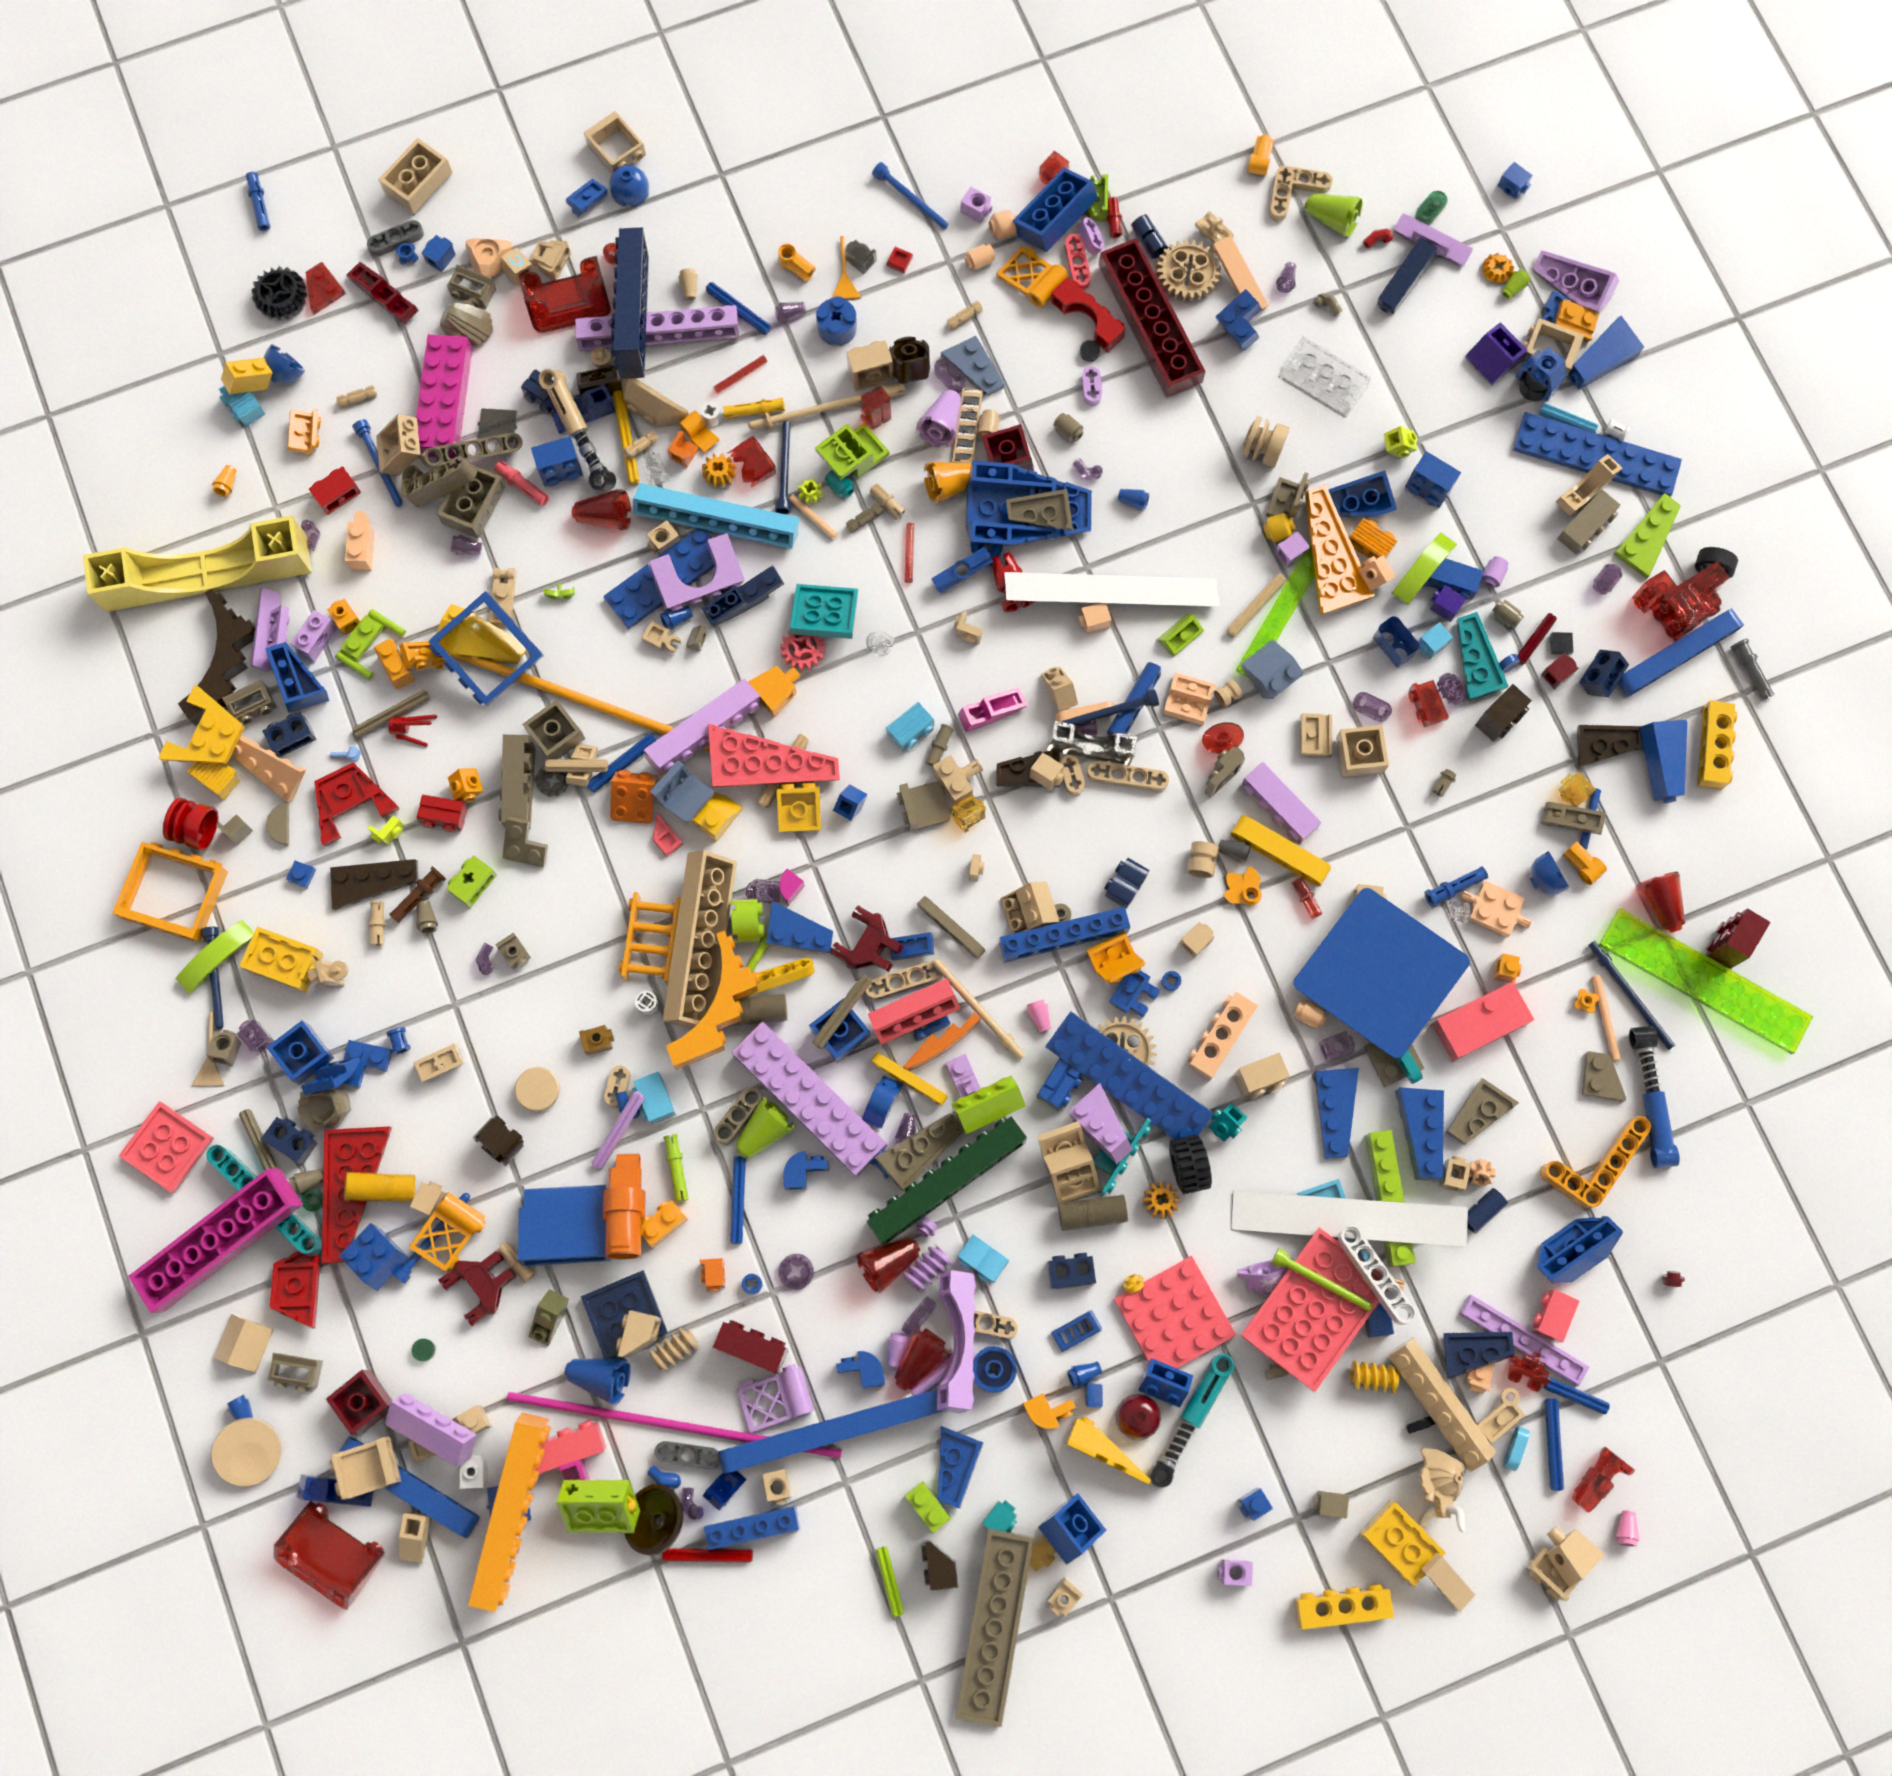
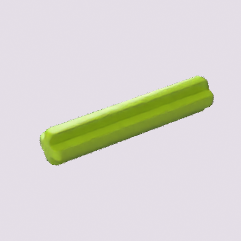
M886 1546L876 1549V1555L891 1614L893 1617L901 1616L904 1614V1609L889 1551Z

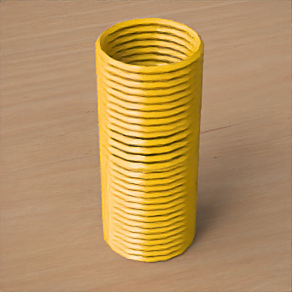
M347 1172L344 1200H368L375 1202H388L389 1200V1202L412 1203L415 1197L416 1177L412 1174L394 1175L391 1173Z

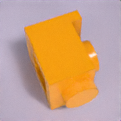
M1501 954L1496 959L1493 979L1508 983L1513 981L1515 984L1516 977H1519L1522 965L1519 964L1520 957Z

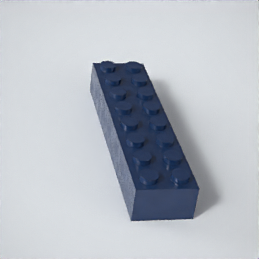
M643 227L619 228V237H615L618 252H615L617 267H614V277L617 279V282H613L616 297H613V309L615 312L612 313V323L615 325V328H611L612 341H614V344L610 345L611 356H615L614 369L619 372L620 379L645 378L649 254Z

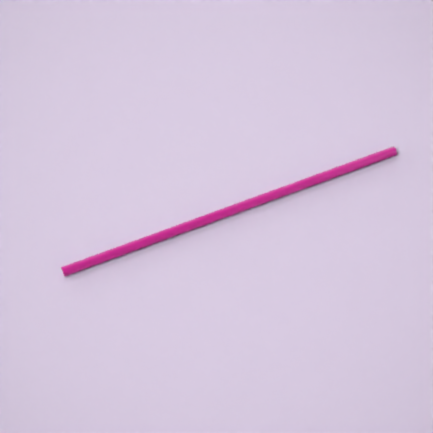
M508 1392L507 1401L747 1443L767 1437ZM821 1446L803 1452L840 1458L842 1449Z

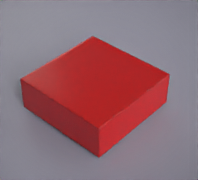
M894 247L887 261V267L905 273L913 258V254Z

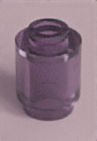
M1606 564L1594 579V590L1602 595L1611 592L1623 576L1621 568L1616 564Z

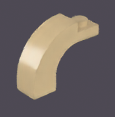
M1607 454L1573 488L1560 496L1556 503L1562 511L1570 516L1578 513L1609 484L1622 467Z

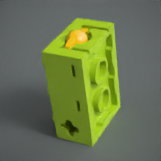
M564 1480L556 1501L568 1533H634L640 1513L630 1480Z

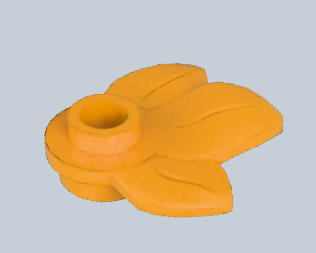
M1249 866L1243 876L1237 873H1227L1226 883L1229 890L1223 894L1225 899L1232 904L1244 903L1248 906L1258 904L1262 894L1258 888L1261 879L1257 871ZM1247 893H1253L1254 898L1249 899Z

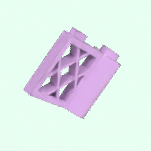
M792 1364L782 1368L783 1373L758 1382L750 1379L740 1383L741 1388H738L737 1392L750 1433L815 1411L801 1367L796 1368V1365ZM773 1381L777 1382L779 1388L775 1397L764 1392L768 1383ZM763 1385V1387H762L761 1390L758 1389V1388H756V1387H759V1386ZM753 1389L759 1393L754 1405L746 1401L744 1391ZM762 1395L774 1400L768 1412L757 1407ZM776 1402L785 1407L786 1416L778 1418L771 1414ZM755 1410L766 1415L763 1423L758 1426H754L752 1420ZM769 1417L775 1419V1420H772V1421L767 1422L768 1419H769Z

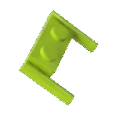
M371 609L368 615L362 618L340 647L341 651L337 652L335 658L368 680H371L374 673L357 662L363 657L384 627L400 637L406 634V630L374 609Z

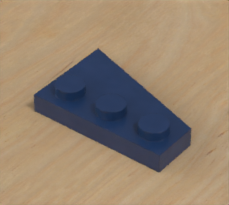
M1512 1332L1443 1333L1447 1380L1514 1357L1515 1354Z

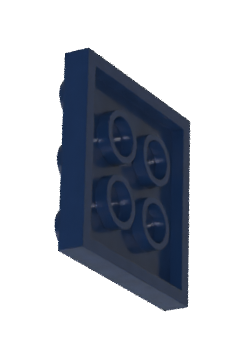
M644 1270L581 1296L604 1358H612L618 1355L619 1351H616V1345L619 1337H623L625 1328H622L624 1315L629 1314V1310L662 1318L657 1338L668 1334L667 1327Z

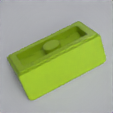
M1186 614L1157 640L1172 656H1175L1204 632V629L1194 614Z

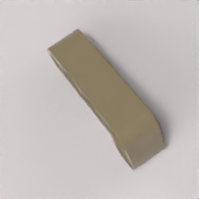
M462 456L455 457L426 473H423L415 465H411L403 472L401 495L420 508L473 481L477 475V469Z

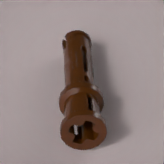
M432 866L430 868L431 871L423 879L417 881L416 888L389 913L396 922L400 923L427 894H432L434 892L433 889L441 881L446 880L436 868Z

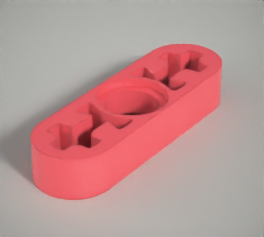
M1070 234L1065 240V251L1071 279L1078 282L1081 288L1085 290L1090 285L1091 275L1084 243L1080 235ZM1071 242H1075V244H1077L1076 252H1074V248ZM1075 258H1080L1083 264L1076 266L1072 261ZM1079 272H1082L1084 282L1079 280Z

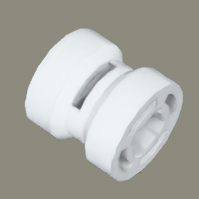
M642 991L635 998V1005L643 1015L650 1016L658 1011L659 1002L652 992Z

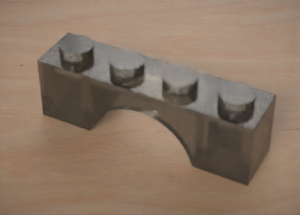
M1054 721L1049 732L1047 751L1130 765L1135 756L1137 736L1118 732L1109 736H1091L1079 731L1075 724Z

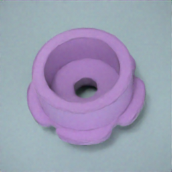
M922 1217L920 1221L916 1222L917 1232L924 1237L935 1235L934 1231L937 1225L931 1219Z

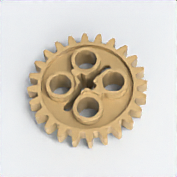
M1185 239L1183 245L1177 241L1176 247L1170 244L1169 250L1164 249L1163 255L1159 256V262H1157L1156 276L1159 277V282L1163 283V290L1168 288V296L1174 293L1175 300L1181 296L1182 302L1185 301L1186 297H1189L1190 302H1192L1193 297L1200 301L1201 295L1207 298L1209 292H1214V286H1218L1221 276V265H1218L1219 258H1215L1216 253H1209L1210 246L1204 249L1202 248L1203 242L1197 246L1195 240L1192 241V244H1189L1187 239ZM1189 256H1193L1189 282L1185 286Z
M1115 1016L1114 1023L1112 1024L1108 1019H1106L1107 1026L1104 1027L1100 1023L1098 1024L1100 1032L1104 1035L1115 1034L1117 1036L1118 1045H1120L1121 1033L1124 1032V1049L1146 1065H1155V1062L1150 1060V1057L1157 1056L1156 1053L1151 1052V1049L1155 1048L1156 1044H1150L1149 1042L1154 1036H1146L1149 1029L1147 1028L1142 1031V1022L1136 1026L1134 1025L1135 1018H1132L1130 1023H1128L1126 1016L1123 1017L1122 1022H1119ZM1130 1036H1136L1139 1039V1045L1136 1048L1128 1046L1127 1039Z

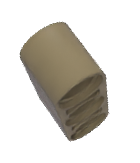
M745 1089L714 1130V1136L720 1144H731L746 1126L759 1102L762 1100L761 1094L757 1089ZM749 1094L757 1095L755 1103L748 1104L746 1102ZM737 1111L744 1113L743 1119L739 1122L733 1120V1114ZM722 1129L730 1130L731 1133L727 1139L719 1137Z

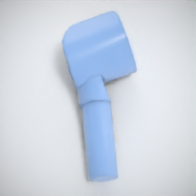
M350 746L348 752H331L330 757H344L357 761L362 751L358 750L357 747Z

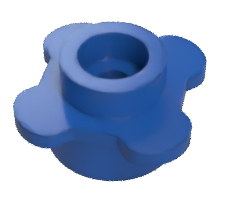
M404 243L396 249V253L400 257V264L405 265L407 262L418 260L414 244Z

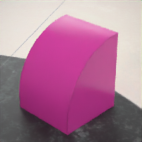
M786 869L780 878V891L784 901L790 905L804 888L805 884L801 878L789 869Z

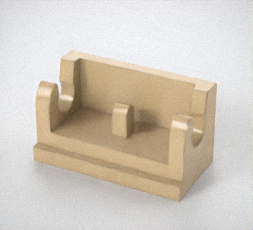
M455 1043L413 1063L421 1081L424 1082L462 1065L464 1058L461 1057L458 1044Z

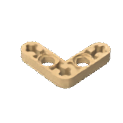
M1291 166L1279 167L1274 180L1269 211L1270 217L1274 221H1282L1286 218L1292 188L1326 193L1331 189L1333 183L1332 176L1321 171ZM1283 174H1286L1287 177L1285 183H1282ZM1306 176L1309 182L1302 183L1299 181V177ZM1321 180L1325 181V185H1321ZM1278 190H1284L1287 193V195L1285 197H1279L1276 192ZM1278 204H1282L1281 213H1277Z

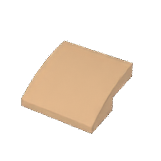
M1175 673L1163 715L1203 726L1215 684Z

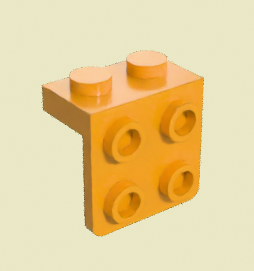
M1124 931L1086 950L1095 973L1106 983H1117L1122 977L1129 973H1137L1141 970V967L1145 966L1144 960L1133 951L1127 934Z

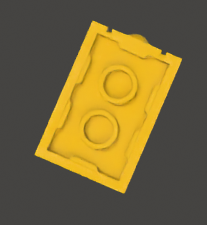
M257 927L239 967L252 974L307 993L311 984L308 971L316 968L315 962L322 959L323 953L312 946Z
M1389 1501L1359 1533L1409 1585L1414 1587L1420 1582L1419 1578L1422 1579L1425 1576L1421 1569L1437 1552L1442 1557L1446 1553L1395 1501Z

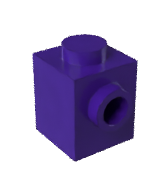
M1444 586L1441 592L1437 590L1430 601L1434 603L1430 610L1451 622L1466 598Z

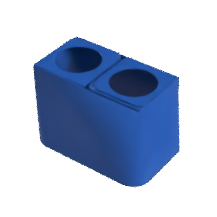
M1392 616L1380 624L1373 636L1375 642L1397 668L1411 659L1420 646L1419 642L1396 616ZM1387 632L1394 637L1392 645H1390L1382 633ZM1397 648H1401L1407 653V657L1402 662V658L1395 651Z

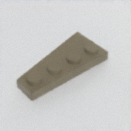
M947 1114L874 1158L898 1188L904 1191L964 1130L953 1114Z

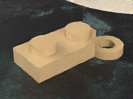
M1505 1388L1500 1395L1503 1403L1476 1424L1490 1444H1493L1525 1416L1524 1412L1517 1405L1519 1393L1514 1388ZM1509 1392L1514 1395L1512 1401L1506 1399V1395Z

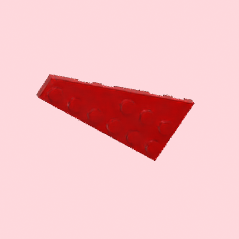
M390 1126L324 1130L323 1264L345 1263L339 1255L355 1239L367 1201L344 1200L346 1173L362 1172L377 1174L392 1130Z

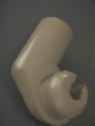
M1321 293L1314 299L1316 307L1328 306L1334 316L1343 311L1333 295Z

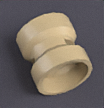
M1233 679L1227 681L1224 687H1218L1214 690L1215 698L1224 708L1231 704V700H1238L1243 696L1241 688Z

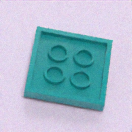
M796 584L790 634L852 639L858 589Z

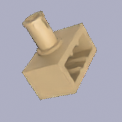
M950 755L933 765V774L938 782L941 783L943 790L954 807L973 797V789L968 783V779L983 771L977 759L960 768Z

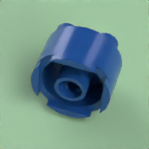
M835 296L824 301L816 311L817 329L820 338L830 345L838 344L840 346L849 343L855 337L857 330V317L854 306L841 296Z
M989 1346L979 1351L973 1359L974 1382L980 1389L990 1393H998L1007 1389L1013 1383L1017 1373L1016 1361L1012 1354L998 1346ZM989 1364L999 1365L1000 1368L998 1369L997 1376L993 1373H988L990 1369Z

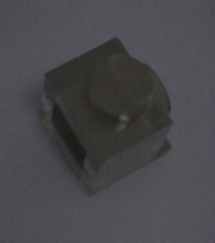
M857 240L849 242L845 248L846 261L863 274L877 261L876 250L872 249L870 251L866 244L859 243Z

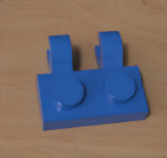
M1141 970L1134 974L1129 973L1124 977L1109 1003L1126 1014L1132 1009L1136 1014L1144 1018L1148 1012V1007L1137 1001V998L1143 991L1147 996L1155 1000L1160 993V989L1148 983L1151 977Z

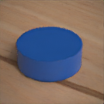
M1516 654L1505 657L1499 663L1503 673L1516 667L1520 660Z

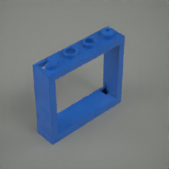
M487 591L482 593L428 641L432 645L429 647L430 650L437 657L441 655L444 658L446 668L451 673L455 671L460 676L458 681L466 689L470 687L474 692L473 698L480 705L482 703L489 705L544 657V654ZM483 603L492 610L532 655L487 696L439 643Z

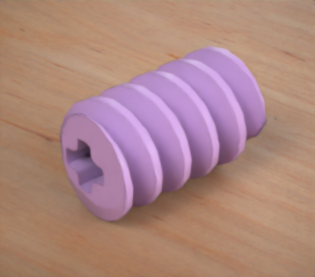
M936 1244V1249L928 1247L930 1255L926 1253L921 1254L924 1261L915 1260L917 1268L912 1265L908 1267L911 1274L907 1272L902 1273L904 1278L916 1290L918 1288L926 1290L924 1282L932 1284L930 1276L938 1278L937 1269L945 1271L943 1263L952 1264L951 1260Z

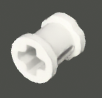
M707 402L702 406L701 414L706 426L710 428L718 426L721 416L717 404Z
M1611 418L1603 435H1610L1623 442L1630 430V426L1625 427Z

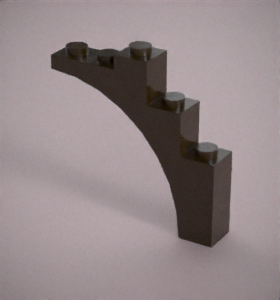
M211 588L205 592V595L212 606L216 619V648L210 667L197 686L224 708L226 704L222 698L237 690L231 679L248 668L244 662L247 658L241 652V649L254 641L255 626L250 619L246 621L241 615L238 617L232 608L228 610L225 606L228 602L221 593L216 594ZM188 695L178 705L186 717L197 726L205 710L188 704L186 702L189 697Z

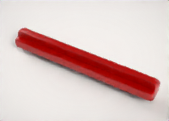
M668 1548L662 1553V1561L750 1563L753 1560V1550L751 1549L708 1550Z

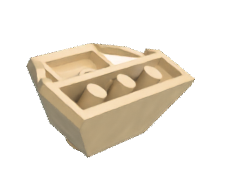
M636 378L620 379L626 409L634 415L642 416L646 423L654 424L659 428L680 423L689 415L688 410Z

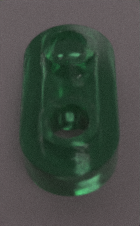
M1442 191L1431 192L1418 207L1415 219L1428 226L1431 225L1446 207L1448 201L1446 194Z

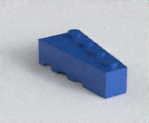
M1400 1087L1395 1091V1095L1399 1103L1400 1117L1405 1129L1404 1134L1409 1147L1415 1180L1438 1181L1443 1179L1444 1090Z

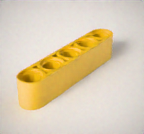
M1241 815L1230 833L1237 841L1246 842V845H1250L1251 849L1315 886L1320 887L1331 870V866L1324 860L1248 816Z

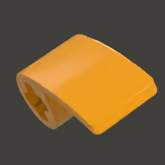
M695 410L678 423L681 430L704 452L708 451L719 441V438L706 427L704 419Z

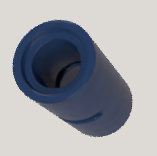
M1147 214L1139 216L1132 222L1131 228L1152 259L1163 255L1164 249L1168 250L1167 244Z
M1491 1188L1477 1201L1478 1204H1474L1468 1210L1467 1228L1474 1234H1477L1508 1205L1505 1197L1495 1188Z

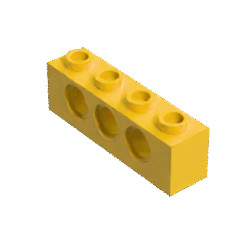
M1710 700L1703 707L1697 786L1722 790L1732 781L1733 772L1730 771L1731 763L1734 760L1732 744L1736 738V732L1733 729L1737 720L1735 704ZM1716 722L1722 724L1723 729L1719 728ZM1715 742H1718L1721 745L1722 749L1718 748L1715 745ZM1713 762H1717L1720 765V769L1716 768Z
M1382 1584L1368 1585V1590H1360V1587L1346 1588L1344 1593H1337V1590H1325L1323 1595L1314 1596V1592L1300 1594L1301 1598L1295 1599L1298 1626L1303 1630L1394 1618L1390 1589L1383 1588ZM1369 1596L1372 1601L1371 1607L1364 1610L1361 1605L1362 1599ZM1346 1599L1349 1603V1608L1346 1612H1340L1339 1602ZM1320 1602H1324L1326 1605V1612L1323 1615L1316 1613V1606Z

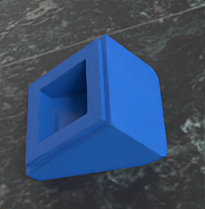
M1102 1384L1085 1385V1406H1103Z

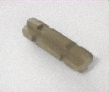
M875 503L871 506V509L868 508L855 516V519L852 518L847 521L846 526L848 530L852 533L858 530L859 526L862 527L875 519L874 516L878 517L883 514L882 506L879 503Z

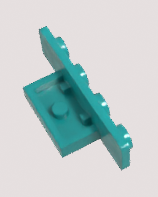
M1149 1118L1143 1121L1134 1137L1125 1132L1133 1150L1119 1163L1116 1164L1101 1149L1093 1160L1094 1165L1110 1175L1100 1190V1195L1103 1196L1106 1192L1110 1194L1117 1183L1114 1179L1118 1174L1122 1175L1128 1166L1126 1163L1129 1155L1132 1157L1135 1155L1140 1147L1137 1142L1141 1136L1145 1138L1151 1129L1149 1126L1151 1120Z

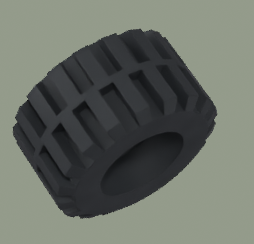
M1195 1134L1171 1140L1169 1145L1170 1160L1180 1191L1185 1195L1210 1189L1212 1184L1211 1168L1201 1138Z

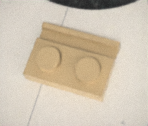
M1301 714L1300 756H1332V714Z

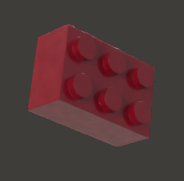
M1749 908L1741 913L1738 911L1734 917L1730 916L1726 922L1723 921L1716 930L1718 935L1715 940L1712 939L1706 946L1708 952L1704 958L1725 971L1732 969L1751 957L1771 922Z
M730 1320L729 1324L726 1322L722 1323L713 1348L772 1373L779 1374L789 1349L785 1348V1342L774 1337L770 1341L764 1339V1333L752 1328L750 1332L743 1330L744 1325Z

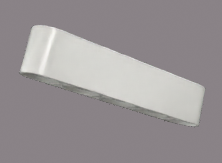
M1355 1226L1345 1227L1338 1234V1242L1396 1324L1405 1325L1411 1322L1415 1317V1309L1361 1231ZM1345 1232H1350L1354 1235L1355 1240L1353 1243L1345 1240ZM1358 1251H1364L1367 1254V1262L1359 1260ZM1372 1270L1380 1272V1281H1375L1372 1278ZM1386 1289L1394 1292V1300H1388L1385 1297L1384 1292ZM1399 1308L1407 1311L1408 1318L1406 1320L1399 1317Z

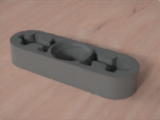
M410 220L371 236L367 240V247L372 255L381 256L396 250L401 244H411L420 240L424 235V230L420 222ZM415 228L417 232L413 233L411 229ZM395 234L401 236L400 240L397 242H392L390 240V238ZM378 243L380 247L376 248L374 244Z
M663 1441L655 1448V1456L661 1462L706 1469L715 1468L720 1464L718 1450L711 1447ZM668 1445L669 1450L676 1451V1446H680L677 1453L678 1461L674 1460L675 1455H667L666 1458H663L660 1449ZM686 1448H691L694 1451V1458L690 1462L682 1459V1452ZM698 1449H702L701 1455H709L710 1451H712L713 1456L717 1457L716 1461L708 1465V1460L700 1459V1464H697L696 1461L699 1457Z

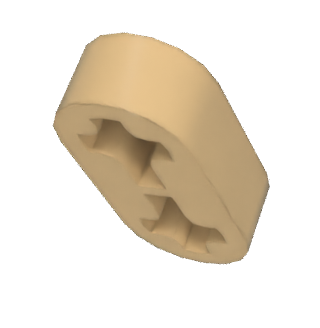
M1073 755L1064 756L1060 762L1062 765L1065 766L1067 761L1075 764L1072 768L1073 773H1070L1068 767L1063 768L1065 789L1070 795H1079L1083 792L1085 786L1079 761ZM1073 777L1077 784L1080 783L1076 790L1074 787H1070Z
M624 1066L614 1067L609 1075L604 1099L611 1107H618L617 1100L612 1103V1099L609 1098L610 1094L614 1095L616 1088H618L617 1093L626 1091L627 1094L631 1074ZM622 1070L626 1078H622L620 1084L617 1085L618 1078L615 1077V1074H619Z

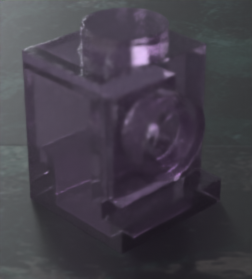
M254 1019L251 1022L247 1020L239 1026L240 1031L237 1035L247 1045L249 1050L256 1055L261 1054L267 1046L275 1041L261 1024ZM253 1032H255V1035L252 1038H249V1036Z

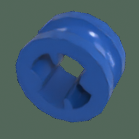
M1168 971L1162 977L1161 982L1166 990L1175 991L1181 985L1182 980L1177 972ZM1171 975L1172 978L1177 979V982H1175L1176 986L1172 987L1171 984H1166L1165 980H1168V976Z
M748 1274L743 1278L742 1288L748 1294H756L762 1289V1280L758 1275ZM753 1278H756L758 1280L756 1281L758 1287L748 1290L747 1280L752 1281Z

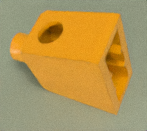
M775 666L751 679L748 683L760 695V702L775 718L796 695V687L793 683L801 676L794 667L784 674L778 666Z

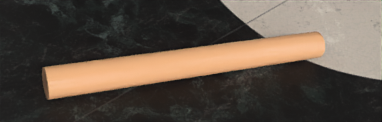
M1596 975L1592 977L1595 993L1599 996L1597 1002L1612 1061H1617L1621 1059L1601 976Z

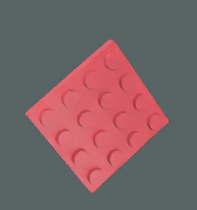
M1192 1256L1143 1282L1144 1287L1132 1294H1129L1127 1291L1114 1298L1148 1362L1153 1358L1174 1368H1179L1236 1336Z

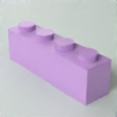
M1264 762L1259 764L1244 778L1242 782L1244 791L1250 796L1253 795L1258 800L1257 803L1260 808L1268 811L1273 816V821L1278 826H1283L1288 831L1287 835L1294 842L1297 841L1301 844L1321 825L1322 822Z
M406 1393L390 1402L385 1425L455 1466H459L471 1458L477 1434L470 1431L467 1427L459 1425L448 1416L440 1414L432 1409V1407L423 1404Z

